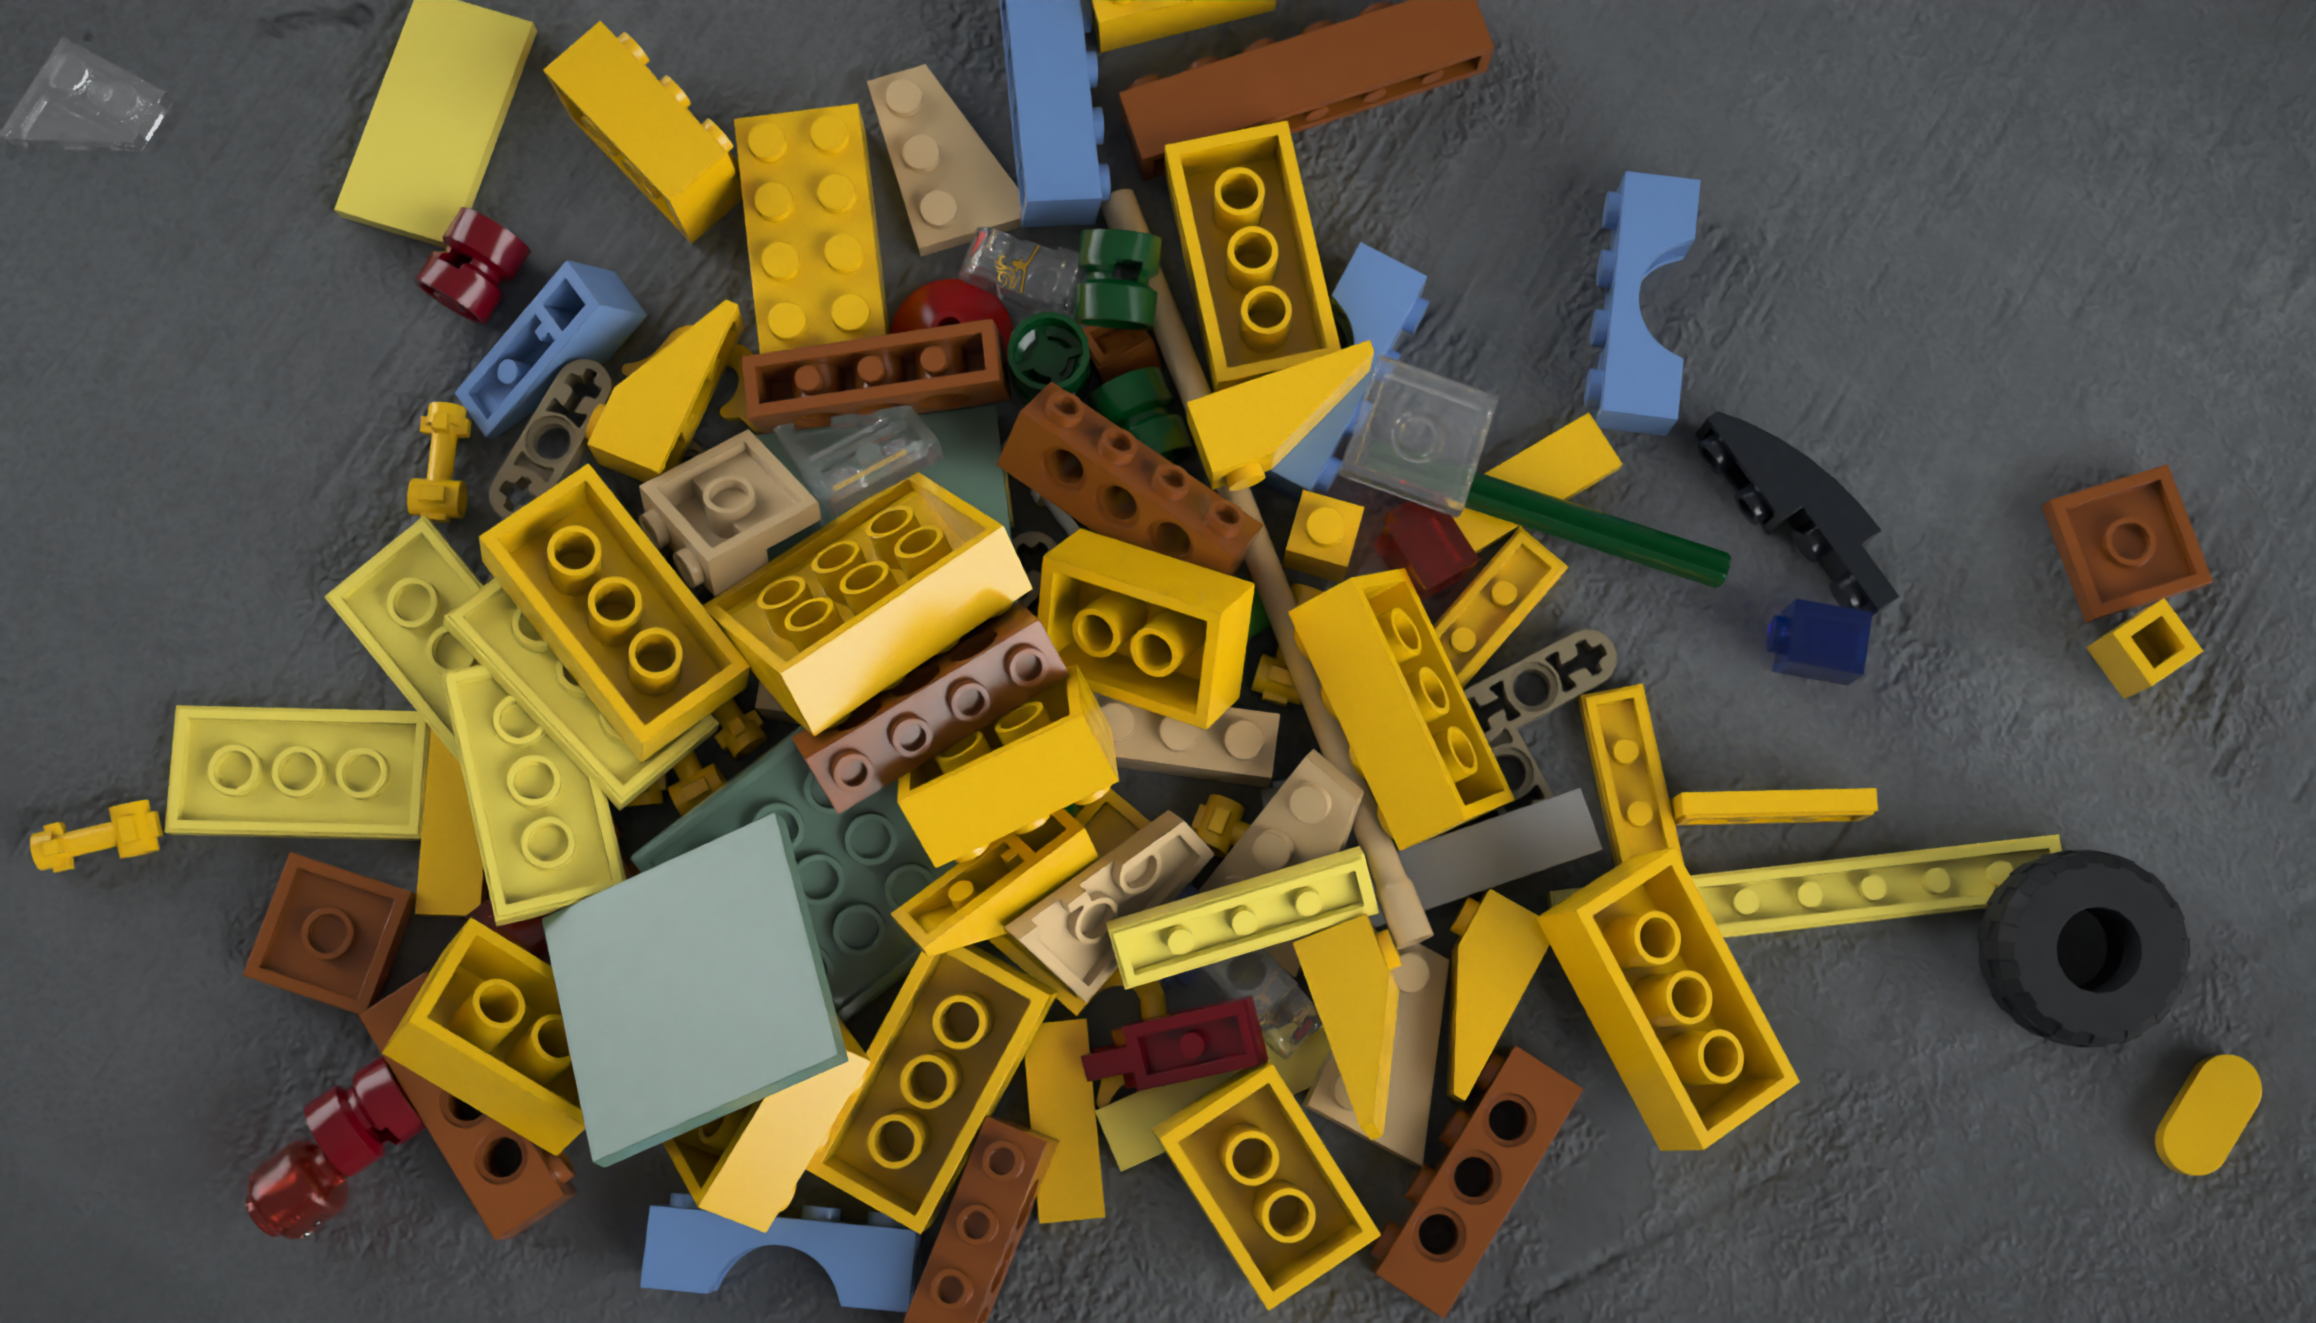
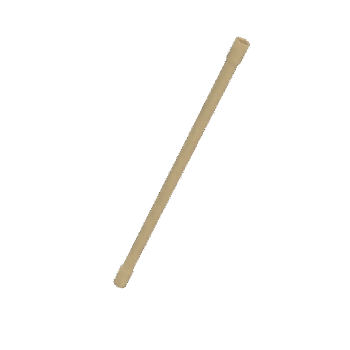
M1132 189L1114 191L1110 193L1109 201H1101L1100 208L1109 229L1151 234ZM1159 265V274L1151 278L1148 284L1157 292L1155 327L1152 330L1187 415L1188 401L1212 394L1162 268ZM1228 485L1217 488L1216 490L1220 496L1236 504L1242 511L1263 524L1244 560L1255 583L1256 590L1323 757L1364 790L1352 830L1358 845L1365 855L1367 867L1376 888V899L1396 949H1403L1432 937L1434 935L1414 884L1404 871L1393 841L1384 832L1377 817L1378 804L1366 779L1356 772L1349 757L1350 744L1339 721L1331 716L1321 697L1322 685L1311 661L1301 654L1295 643L1293 635L1295 627L1288 611L1296 608L1297 603L1251 489L1248 487L1238 491H1230Z

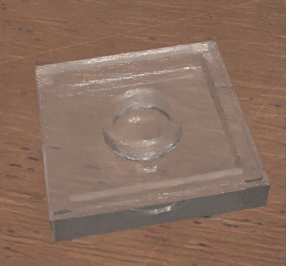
M1379 354L1375 361L1338 475L1458 518L1463 512L1499 397Z

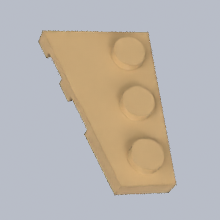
M926 64L867 81L920 256L975 241L979 236L981 228L989 231V236L1022 227L1018 187Z
M1313 749L1302 760L1196 894L1343 851L1364 790ZM1313 933L1265 947L1262 950L1296 978L1302 971V967L1292 942L1313 935Z
M1167 810L1004 928L1067 987L1087 1003L1118 967L1105 922L1175 901L1215 853L1183 819Z
M1417 943L1403 949H1397L1403 966L1392 970L1400 992L1384 1136L1371 1141L1360 1128L1331 1048L1302 1106L1414 1166H1423L1449 959Z

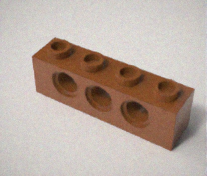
M993 319L741 357L747 416L763 434L882 420L1011 400L1004 339Z
M1050 382L1020 411L996 464L1097 534L1233 577L1236 575L1263 527V524L1242 511L1239 506L1226 500L1189 475L1183 468L1171 463L1136 439L1130 432L1118 427L1084 404L1077 396L1065 391L1053 382Z
M1017 602L1005 613L990 618L962 636L959 642L949 651L934 655L906 674L905 679L896 687L880 692L860 705L840 725L825 729L816 736H813L805 729L791 738L839 815L1069 676V673L1040 620L1020 602Z
M424 972L358 1015L381 1054L430 972ZM382 1054L495 1241L513 1238L578 1195L570 1179L576 1176V1171L564 1150L556 1157L484 1113L475 1120L469 1119L462 1109V1100ZM511 1138L521 1148L522 1162L514 1174L506 1176L498 1169L495 1155L500 1144Z
M1518 1046L1507 1048L1503 1056L1495 1051L1491 1053L1474 1084L1481 1089V1092L1468 1112L1458 1107L1439 1136L1438 1140L1447 1145L1434 1168L1423 1163V1166L1419 1168L1406 1189L1404 1197L1410 1200L1412 1204L1398 1225L1389 1219L1380 1231L1381 1236L1375 1239L1369 1250V1254L1377 1259L1370 1270L1371 1272L1442 1318L1446 1317L1584 1090ZM1501 1101L1513 1104L1521 1115V1128L1516 1136L1509 1140L1497 1137L1489 1125L1490 1112ZM1473 1157L1484 1165L1487 1171V1183L1479 1194L1468 1197L1462 1194L1456 1187L1454 1172L1462 1160ZM1434 1214H1441L1446 1217L1453 1229V1238L1450 1245L1438 1253L1428 1252L1422 1246L1419 1239V1229L1422 1222Z
M986 1116L903 1323H987L1059 1140L1002 1116Z

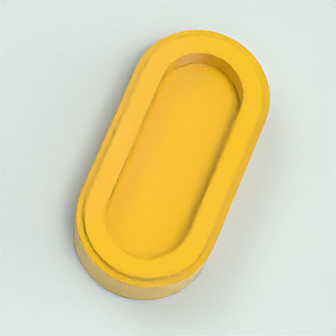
M2224 1054L2209 1056L2194 1066L2158 1125L2155 1134V1147L2158 1156L2170 1170L2181 1175L2203 1176L2213 1173L2224 1163L2258 1107L2262 1096L2260 1077L2256 1069L2248 1061L2239 1056Z

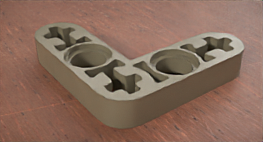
M577 359L562 368L494 478L489 490L490 504L494 512L503 520L525 506L519 505L512 512L514 504L507 497L513 488L518 491H524L528 484H530L529 492L535 498L539 497L576 472L590 449L587 445L589 440L586 438V428L591 414L597 405L607 404L614 387H616L609 372L597 361ZM595 377L594 384L600 390V394L596 399L585 396L579 403L575 413L584 423L578 428L568 417L557 413L560 407H564L571 415L579 401V397L573 391L574 385L577 382L587 385ZM560 428L566 430L570 435L571 441L568 451L558 459L548 460L542 458L538 453L540 437L551 429Z
M1584 629L1574 632L1463 690L1472 707L1476 710H1481L1497 700L1498 697L1490 689L1498 686L1504 706L1516 717L1512 721H1507L1506 713L1503 709L1491 715L1484 723L1486 730L1484 735L1495 758L1510 757L1516 760L1524 773L1521 786L1517 790L1511 791L1515 800L1508 804L1518 802L1531 789H1534L1539 800L1531 801L1527 806L1554 797L1520 736L1518 729L1570 703L1580 695L1587 694L1598 688L1612 675L1617 664V653L1611 640L1597 630ZM1581 645L1585 652L1597 650L1602 658L1594 666L1597 674L1592 676L1586 668L1571 673L1563 680L1571 690L1563 692L1557 671L1546 660L1553 657L1556 669L1558 670L1569 664L1577 656L1578 652L1575 646ZM1526 672L1536 673L1546 681L1548 687L1546 701L1537 706H1527L1521 703L1513 691L1514 680L1517 676ZM1504 806L1491 811L1494 817L1507 813Z

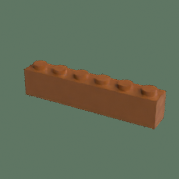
M1408 0L1396 5L1389 1H1383L1365 8L1355 18L1335 23L1334 20H1322L1311 24L1301 32V35L1279 42L1275 38L1256 41L1246 47L1243 53L1220 60L1218 57L1213 56L1199 59L1190 64L1185 69V72L1166 78H1161L1159 75L1142 77L1132 82L1127 87V90L1119 92V116L1142 181L1165 175V145L1287 120L1290 133H1297L1487 72L1494 45L1477 0Z

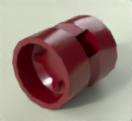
M461 207L442 236L447 247L446 250L432 252L414 280V283L427 295L451 311L484 326L503 297L499 288L500 282L513 281L531 253V250L517 236L495 221L472 209Z
M383 1055L353 1074L351 1088L335 1085L306 1104L303 1110L309 1129L319 1147L330 1162L347 1177L355 1176L384 1157L385 1144L387 1142L402 1145L427 1129Z

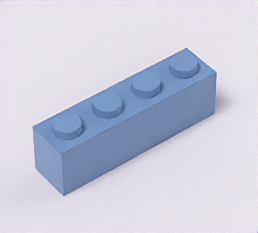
M1000 0L999 8L1021 226L1044 227L1095 224L1101 201L1110 200L1111 182L1108 164H1098L1096 146L1104 142V116L1102 107H1092L1090 88H1097L1098 84L1096 51H1086L1084 33H1090L1092 28L1091 1Z

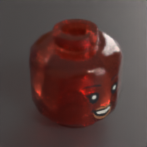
M294 1140L250 1174L247 1188L249 1195L246 1196L245 1201L246 1208L253 1222L265 1234L272 1237L282 1236L287 1239H303L338 1214L347 1205L349 1186L346 1178L348 1177L330 1162L318 1144L310 1140Z

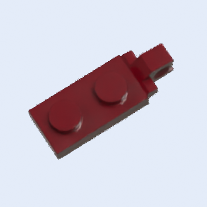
M1252 995L1128 1022L1124 1026L1111 1031L1114 1044L1093 1048L1089 1054L1081 1056L1087 1082L1123 1074L1126 1088L1137 1087L1138 1091L1264 1064L1269 1059Z

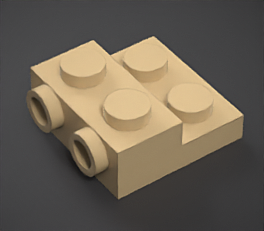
M749 429L639 486L645 513L639 516L643 532L658 550L669 545L675 552L673 554L674 564L680 576L689 587L693 588L703 583L714 597L769 563L768 548L821 520L819 502Z

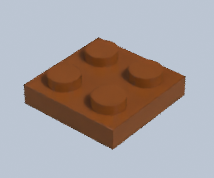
M2168 464L2054 498L2042 505L2085 623L2151 604L2163 598L2167 599L2200 589L2213 582Z
M290 852L242 976L361 1014L379 1001L416 902L417 893Z

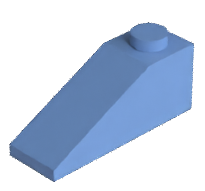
M566 260L456 390L455 394L463 406L467 408L468 413L484 436L495 439L537 409L554 379L566 364L577 359H590L602 365L615 354L647 317V314L615 271Z

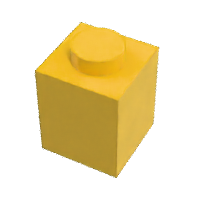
M1303 490L1285 550L1282 567L1342 583L1365 507Z
M2165 598L2136 613L2086 647L2123 699L2152 687L2203 652L2200 645Z

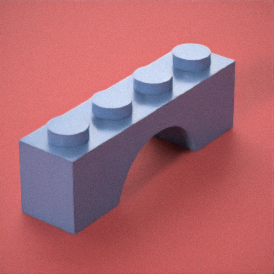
M1626 171L1617 191H1608L1606 194L1602 215V228L1612 229L1610 251L1601 250L1596 274V287L1606 288L1604 310L1595 309L1590 333V346L1600 347L1598 369H1589L1584 392V406L1594 407L1593 419L1599 428L1667 436L1678 420L1684 359L1664 348L1648 331L1640 311L1639 291L1642 280L1648 274L1663 265L1683 260L1694 242L1701 180Z
M1360 242L1331 295L1330 305L1334 322L1342 332L1347 347L1367 340L1371 341L1374 349L1371 369L1272 470L1264 472L1266 477L1261 483L1297 502H1300L1303 490L1313 493L1317 490L1325 495L1327 494L1343 463L1342 460L1334 457L1345 436L1354 441L1357 439L1372 410V407L1363 403L1374 383L1383 388L1385 387L1401 357L1400 353L1392 350L1403 330L1412 335L1414 334L1428 308L1430 301L1421 297L1427 279L1426 275Z
M671 1192L669 1205H650L640 1288L708 1294L719 1289L728 1271L747 1253L765 1245H782L805 1252L826 1270L835 1286L842 1307L907 1313L916 1291L922 1234L920 1235L880 1211H868L867 1223L841 1221L842 1208L802 1205L801 1217L777 1215L768 1231L764 1233L697 1207L691 1194Z

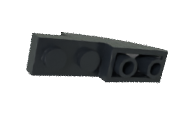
M1719 411L1705 420L1695 436L1700 441L1698 443V450L1706 465L1714 473H1723L1737 492L1734 497L1739 510L1753 525L1760 523L1768 535L1785 523H1790L1794 529L1792 537L1795 545L1807 560L1812 563L1817 561L1832 581L1829 587L1834 599L1844 611L1849 614L1855 613L1860 621L1864 623L1900 597L1864 549V546L1882 530L1861 504L1834 477L1796 448L1749 422Z

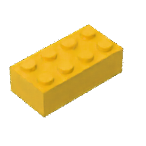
M858 103L734 119L760 354L890 334L867 136Z
M1288 120L1165 145L1164 173L1213 392L1215 393L1341 350Z
M589 463L479 536L482 562L641 763L747 688L750 672L748 662Z
M1405 568L1351 577L1288 611L1295 627L1293 631L1295 643L1301 654L1311 661L1322 685L1321 697L1331 716L1339 721L1350 744L1349 757L1356 772L1366 779L1378 804L1377 817L1384 832L1394 839L1399 851L1451 831L1515 800Z
M1675 847L1630 857L1536 917L1660 1151L1705 1150L1800 1082Z
M974 944L927 957L921 951L866 1052L871 1063L866 1069V1076L862 1087L855 1096L847 1100L831 1126V1133L827 1144L820 1153L812 1157L806 1170L921 1235L935 1222L972 1153L986 1116H992L1055 1000L1058 991Z

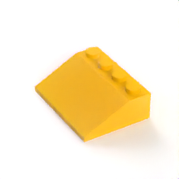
M911 469L704 604L703 607L748 662L750 670L782 708L813 736H816L825 729H830L843 723L848 719L853 710L878 693L899 685L905 679L906 674L934 655L942 654L952 649L962 636L987 619L1005 613L1010 609L1015 600L1033 588L1002 524L920 472Z

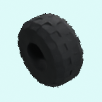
M2065 850L2042 855L2041 858L2032 862L2023 863L2009 873L2010 876L1999 887H1996L1987 902V908L1979 924L1977 939H1979L1978 961L1982 977L1985 978L1991 991L1990 995L2000 1009L2004 1010L2015 1020L2016 1024L2030 1033L2054 1043L2087 1048L2107 1047V1045L2127 1043L2142 1036V1033L2155 1024H2159L2171 1011L2170 1008L2178 995L2182 993L2187 979L2186 972L2190 957V938L2187 936L2184 924L2185 918L2178 902L2174 901L2165 888L2166 885L2152 872H2147L2136 865L2134 861L2119 855L2094 850ZM2085 909L2098 919L2104 929L2108 952L2104 966L2096 977L2078 987L2067 979L2060 967L2056 946L2060 930L2069 918Z

